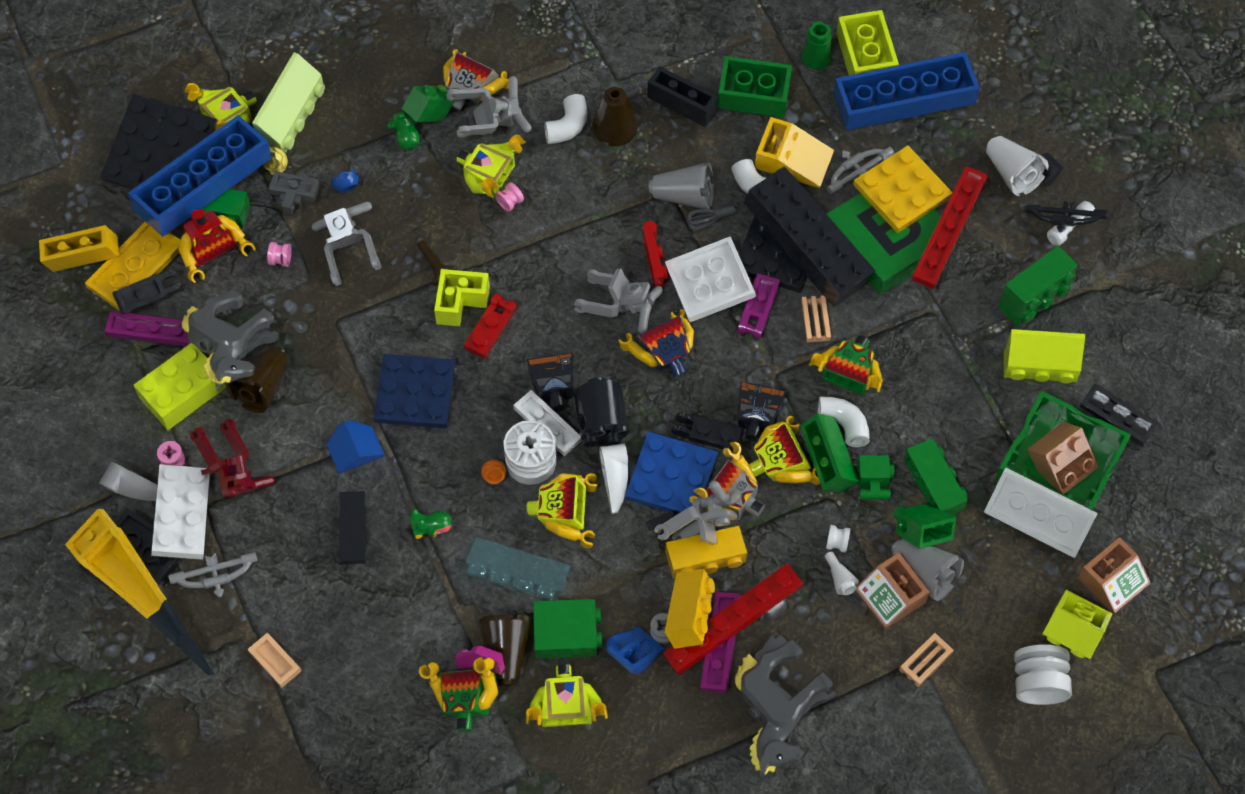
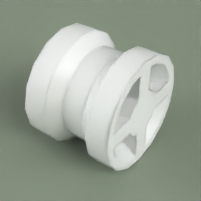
M830 525L826 549L837 548L841 552L846 553L850 528L838 529L835 525Z

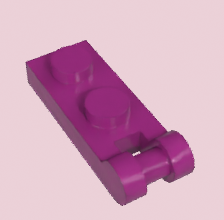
M757 273L753 284L756 297L747 301L737 333H749L754 338L761 339L780 285L779 279ZM750 319L758 321L756 326L748 324Z

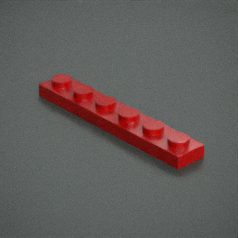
M967 166L965 167L917 265L912 281L931 289L935 288L983 188L987 174Z
M788 563L710 618L707 621L708 630L705 633L703 645L676 649L672 646L663 652V655L676 673L681 675L804 586L801 579Z

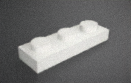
M532 390L514 404V410L526 421L534 420L541 422L550 428L555 436L556 449L563 456H566L582 442L581 436Z

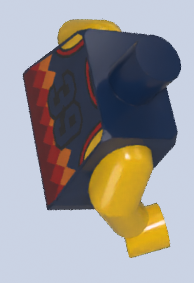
M680 309V316H675L671 312V320L638 335L635 341H633L630 333L626 334L627 342H622L621 339L618 340L623 351H629L634 357L649 367H655L659 370L668 365L675 378L687 372L681 358L691 353L690 349L693 347L694 330L685 318V310Z

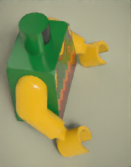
M858 335L854 343L843 340L839 346H833L821 354H813L809 366H818L819 372H822L824 367L822 380L865 396L866 390H869V388H875L877 392L881 390L882 376L879 363L873 359L875 352L867 349L870 342L867 337Z
M480 657L476 659L473 663V670L440 673L439 677L436 675L439 672V666L435 662L428 664L430 672L425 664L419 668V674L422 678H430L429 684L444 714L457 719V731L471 732L473 718L486 717L498 695L496 675L490 671L494 667V660L491 658L484 660Z

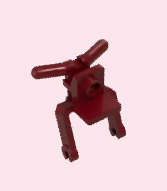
M227 419L224 423H221L220 429L236 456L223 461L218 459L202 427H196L194 431H190L191 440L197 445L208 468L201 470V474L218 472L224 497H235L246 491L249 492L271 486L275 483L273 476H266L255 480L251 479V472L247 471L245 465L246 460L249 458V452L239 436L232 419Z

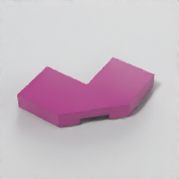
M475 646L470 651L467 649L459 650L455 656L458 671L473 670L474 661L480 657L484 660L487 658L494 660V667L490 670L491 672L501 675L505 668L502 653L483 646Z

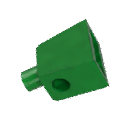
M919 504L908 508L899 506L894 511V518L897 520V535L918 549L954 539L955 515L926 504Z

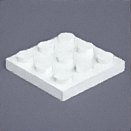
M731 236L665 262L689 323L756 297Z

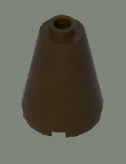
M611 87L605 91L592 124L593 133L600 142L604 141L613 147L629 143L638 130V122L627 94L619 87Z
M269 347L250 362L255 367L254 374L251 377L226 383L230 396L235 401L237 398L244 403L242 405L243 408L254 413H263L270 407L288 364L287 354L280 347Z
M509 614L484 616L482 619L479 618V627L484 647L502 653L505 668L502 674L494 673L498 686H512L514 681L519 680L530 626L529 616L517 615V620H515V617H509Z

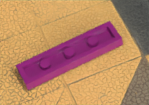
M110 311L104 331L107 337L185 347L191 343L187 332L182 328L183 320L130 313L121 314V312Z
M715 592L711 618L741 597V594ZM736 635L705 656L700 686L702 691L728 692Z

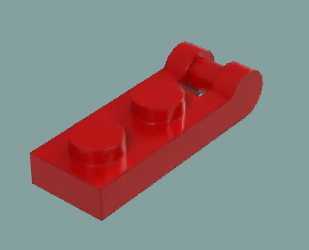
M647 221L643 225V243L654 288L656 286L664 288V279H667V269L665 265H661L660 259H663L661 245L656 244L657 225L653 221Z
M495 293L488 308L465 342L464 349L486 359L515 313L517 303L512 300L508 302L503 299V296ZM498 308L505 310L503 314L496 312Z

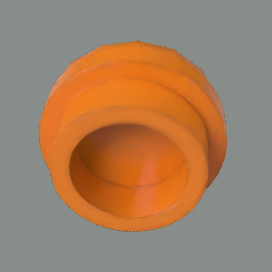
M499 460L487 461L481 469L482 477L490 484L500 483L506 475L504 463Z

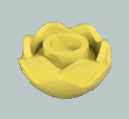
M269 147L271 159L263 164L264 168L272 175H274L275 171L283 173L288 163L286 154L277 147Z

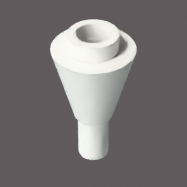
M828 552L825 555V559L831 567L836 593L839 595L852 594L857 589L859 580L839 563L833 552Z

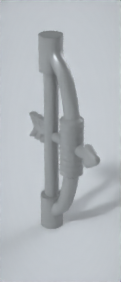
M891 147L885 150L871 149L862 153L858 152L850 157V152L843 150L842 158H847V160L841 163V166L833 174L831 185L827 187L828 193L834 194L843 188V185L858 175L861 176L867 172V169L892 156L894 150ZM878 154L877 157L862 167L858 165L865 157ZM853 166L857 169L842 180H837L844 171L849 170Z
M256 552L241 555V558L218 563L216 553H214L212 557L205 556L207 567L169 574V580L171 584L178 583L187 588L207 589L215 587L214 594L221 597L224 589L220 588V585L230 583L231 580L244 574L252 563L258 561ZM243 564L241 568L230 574L217 575L216 570ZM212 572L213 577L199 582L186 581V578Z

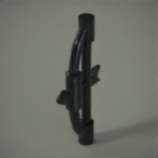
M1064 201L1062 208L1043 207L1040 204L1029 203L1025 206L1026 213H1032L1036 218L1051 224L1060 225L1057 226V230L1060 233L1066 230L1065 225H1083L1094 223L1100 219H1108V210L1073 209L1075 202L1067 203ZM1040 212L1063 214V216L1053 215L1051 217ZM1068 215H1079V216H1090V217H1089V218L1076 219V217H1068Z

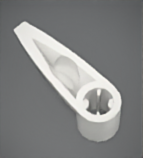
M625 444L602 446L599 448L611 515L618 513L627 489L628 456Z

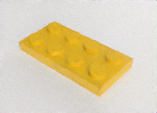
M144 222L118 248L119 257L107 260L85 282V285L93 293L119 310L112 292L159 274L180 253L179 244L181 240L170 232L162 237L148 223Z

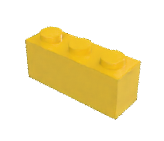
M106 225L39 240L40 262L52 272L119 257L118 236Z
M735 526L716 531L717 544L715 545L703 542L700 535L666 542L665 552L672 578L675 579L676 573L705 569L707 574L718 571L719 568H737L746 562L747 550L740 527Z
M705 569L676 573L664 632L674 649L703 645L704 636L708 630L707 619L708 614L711 612L712 593L715 592L714 581L712 578H709Z

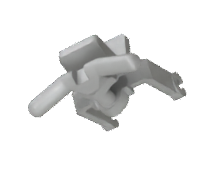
M511 76L508 80L509 99H506L504 96L500 99L491 97L489 90L485 88L448 90L446 96L449 101L481 98L483 100L473 111L477 125L458 127L459 130L456 131L458 137L492 134L498 125L511 127L514 124L512 117L524 132L528 133L531 131V125L519 108L518 80L515 76Z
M364 202L347 209L341 208L325 215L323 219L312 224L314 231H320L326 227L329 229L331 237L326 239L324 251L331 271V280L336 286L342 284L333 251L356 244L363 238L373 268L375 270L382 268L376 255L371 235L364 229L357 231L354 228L356 224L351 219L353 216L370 211L372 209L370 202Z
M594 269L589 270L587 281L592 284L609 286L614 304L606 305L576 299L574 310L578 313L586 312L611 318L618 316L622 312H640L638 332L641 334L646 332L652 309L651 305L663 293V288L656 286L648 293L650 289L648 282L629 284V280L625 277L622 269H616L614 275L601 273Z
M713 480L709 483V488L714 495L694 499L693 506L685 509L665 523L657 525L654 532L659 534L661 530H664L662 535H658L660 540H666L672 534L673 540H678L679 537L683 539L700 535L703 542L715 545L717 544L715 526H726L730 524L731 520L737 519L736 513L722 509V507L733 505L741 497L740 493L734 491L728 494L717 481ZM696 520L695 522H693L692 524L688 525L687 527H685V528L682 529L681 531H678V530H680L681 528H683L684 526H686L687 524H689L690 522Z

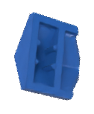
M352 420L338 425L327 443L338 474L385 456L373 427Z
M641 627L616 633L606 641V651L632 674L643 673L665 649Z

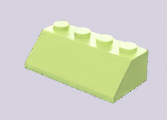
M293 53L252 122L254 129L268 141L269 147H277L284 151L285 154L293 147L297 133L303 130L305 119L308 114H312L316 100L323 95L325 90L322 75L299 54Z

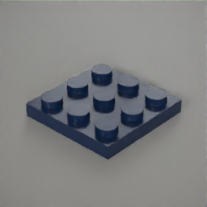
M383 354L373 418L374 423L447 429L456 366L455 360Z

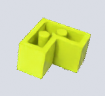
M441 269L434 310L436 324L460 326L463 306L487 308L490 289L488 273Z

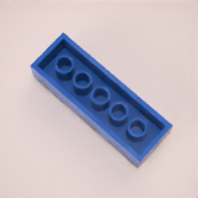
M962 52L839 77L835 80L833 95L845 129L851 130L976 104L980 87L967 53Z
M237 115L131 190L128 195L132 209L160 236L164 237L189 219L194 210L204 208L271 159L269 143L261 134Z

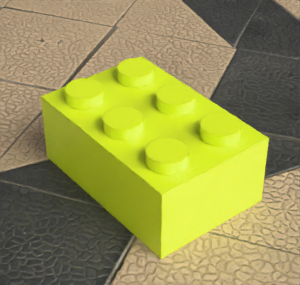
M882 10L838 18L836 34L849 75L899 66Z
M192 343L134 384L139 399L167 430L174 427L226 388L225 383H223L219 390L216 389L215 382H212L207 377V373H205L204 365L206 364L207 357Z
M1066 589L1043 635L1047 636V640L1055 645L1061 646L1062 644L1070 648V652L1075 656L1091 659L1105 633L1112 613Z

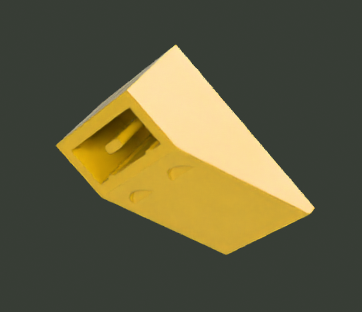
M770 117L756 152L755 168L773 174L785 166L798 182L820 188L834 150L793 123Z

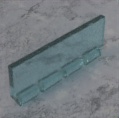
M478 537L475 538L466 560V565L469 566L467 570L468 575L485 579L488 571L490 572L488 581L509 586L511 579H514L512 588L532 594L535 586H537L536 595L554 600L556 592L562 593L571 565Z

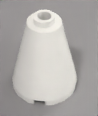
M1002 136L992 138L987 144V155L1010 191L1016 196H1020L1019 193L1022 192L1025 195L1030 193L1045 178L1043 172L1044 169L1048 170L1049 166L1048 161L1043 156Z

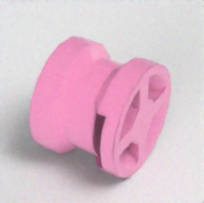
M511 182L505 186L502 192L498 191L495 193L497 202L507 212H510L516 203L520 204L524 201L523 194L519 188Z
M270 242L267 254L268 265H275L277 263L283 267H288L291 260V244L278 245L277 242Z
M167 441L159 446L157 456L161 465H184L185 456L178 443Z

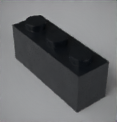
M661 66L658 67L648 81L647 98L704 127L707 126L717 112L718 95Z
M1095 383L1080 405L1081 409L1097 419L1131 434L1129 439L1142 447L1158 424L1155 420Z

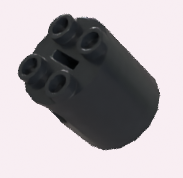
M596 377L575 389L573 395L583 446L593 447L601 444H606V446L620 444V440L629 434L625 402L620 383Z

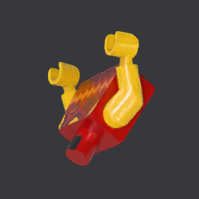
M197 209L191 213L192 220L184 224V234L179 244L180 255L185 267L189 268L188 279L193 283H196L193 278L196 272H198L201 280L205 278L204 273L197 269L195 264L199 267L237 246V241L240 244V251L245 256H248L244 251L245 246L250 245L255 251L253 243L245 240V234L234 220L224 215L216 216L213 211L205 213L203 209Z

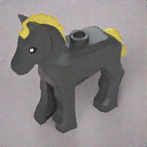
M230 290L217 298L210 297L208 300H205L203 306L199 309L191 306L187 310V316L184 315L182 321V328L187 332L189 341L202 352L210 355L205 361L204 369L207 377L212 382H215L217 390L221 388L223 383L251 377L255 371L254 365L247 361H241V359L257 346L276 342L278 338L276 331L270 332L265 329H269L270 324L274 322V315L266 309H262L239 327L216 318L218 313L242 307V295L234 290Z
M777 632L771 634L767 643L755 654L754 658L750 654L743 658V665L738 666L735 676V685L741 691L742 699L750 707L748 708L749 713L755 720L759 721L761 719L765 724L758 730V734L753 737V744L750 746L751 762L755 766L756 771L760 770L761 778L769 771L775 772L776 767L798 762L802 759V749L799 746L790 745L784 741L795 729L800 718L807 714L812 707L822 702H828L837 696L834 691L829 689L833 686V683L823 671L818 673L793 697L769 679L775 666L787 660H797L803 655L802 649L792 639L786 641Z

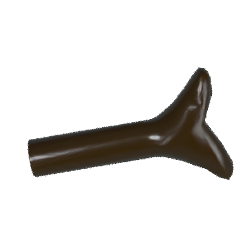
M424 240L417 244L433 268V286L439 283L441 269L457 270L455 266L441 264Z

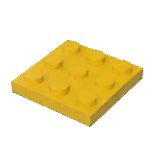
M909 145L854 179L853 182L855 188L897 233L948 201L953 194Z

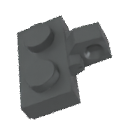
M275 171L268 189L269 194L280 196V201H283L281 206L283 214L292 216L296 204L301 205L302 200L315 202L320 187V179Z

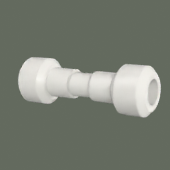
M1083 201L1076 209L1093 211L1095 207L1090 202ZM1072 215L1071 217L1082 219L1089 218L1090 216ZM1065 225L1066 230L1061 233L1058 232L1057 226H1053L1047 232V238L1053 245L1060 246L1067 240V234L1075 226Z

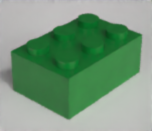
M725 56L717 109L785 118L792 65Z
M1059 246L1055 247L1005 285L998 308L1017 327L1023 322L1029 323L1034 319L1038 311L1048 309L1053 304L1054 299L1058 296L1064 297L1071 290L1070 284L1076 277L1075 272L1078 264Z

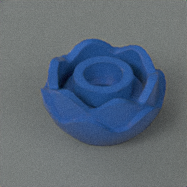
M353 169L350 172L343 171L338 177H332L331 186L340 193L348 192L357 187L359 175Z

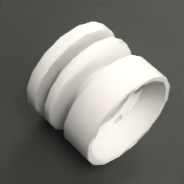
M534 420L521 421L513 425L506 433L504 439L506 469L512 478L519 483L532 485L547 480L554 473L557 464L555 436L549 427Z
M1032 645L1015 651V672L1020 675L1015 681L1016 698L1024 703L1034 705L1057 704L1070 699L1072 696L1071 678L1069 675H1066L1070 671V664L1068 663L1070 655L1068 650L1055 645Z

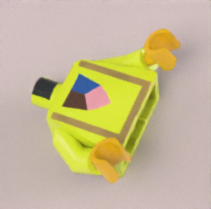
M194 83L187 84L184 91L189 93L187 97L189 101L193 102L196 98L198 99L202 115L218 120L215 131L237 115L248 124L252 120L249 107L255 104L257 100L251 91L239 96L231 87L220 90L200 89Z
M514 135L510 138L509 142L502 144H478L472 154L465 150L459 152L456 161L464 165L465 182L472 193L486 194L495 198V193L500 190L515 167L513 152H522L520 145L525 144V141L520 135Z
M561 664L556 666V678L546 679L545 686L540 687L530 703V708L526 711V724L529 725L530 720H537L539 726L542 723V727L592 724V721H596V716L603 715L607 719L608 715L606 705L602 703L601 698L592 686L584 683L581 676L572 677L571 665Z

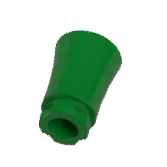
M822 21L814 22L809 28L806 42L801 52L803 64L815 70L827 67L832 59L831 28Z

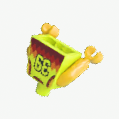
M788 416L786 422L782 421L767 426L758 439V443L754 446L759 459L749 464L755 477L766 472L768 477L779 483H807L811 481L814 485H820V480L815 475L817 474L816 469L814 468L812 472L809 471L811 466L794 435L798 432L800 424L791 425L794 423L795 418Z
M562 473L548 484L542 485L539 488V500L527 503L528 515H537L538 520L545 525L546 529L554 534L572 541L580 540L582 547L586 549L591 548L593 543L585 541L584 537L594 539V532L587 530L584 533H580V530L584 529L586 491L592 493L597 490V484L589 483L596 482L597 476L593 473L586 475L585 478L582 475Z

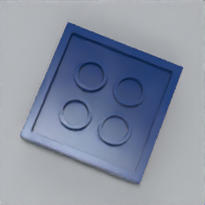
M647 432L625 499L663 511H672L673 514L681 513L693 506L689 500L691 496L699 498L694 489L704 488L707 490L718 452Z

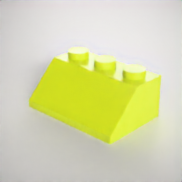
M1012 329L1004 350V377L1013 380L1035 379L1038 382H1046L1048 380L1060 381L1065 384L1077 382L1082 367L1085 334Z

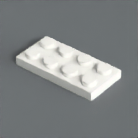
M159 465L151 556L203 559L209 474L202 475L201 470L206 468Z
M1005 468L984 513L1073 558L1076 557L1098 514L1008 468Z

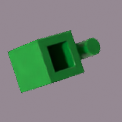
M859 455L857 462L858 488H869L860 489V499H890V489H880L888 488L890 479H894V465L889 463V455Z

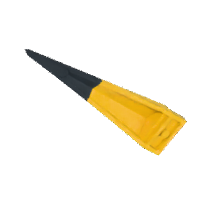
M97 509L65 544L80 564L140 612L207 675H214L207 661L123 530L117 527L104 509Z

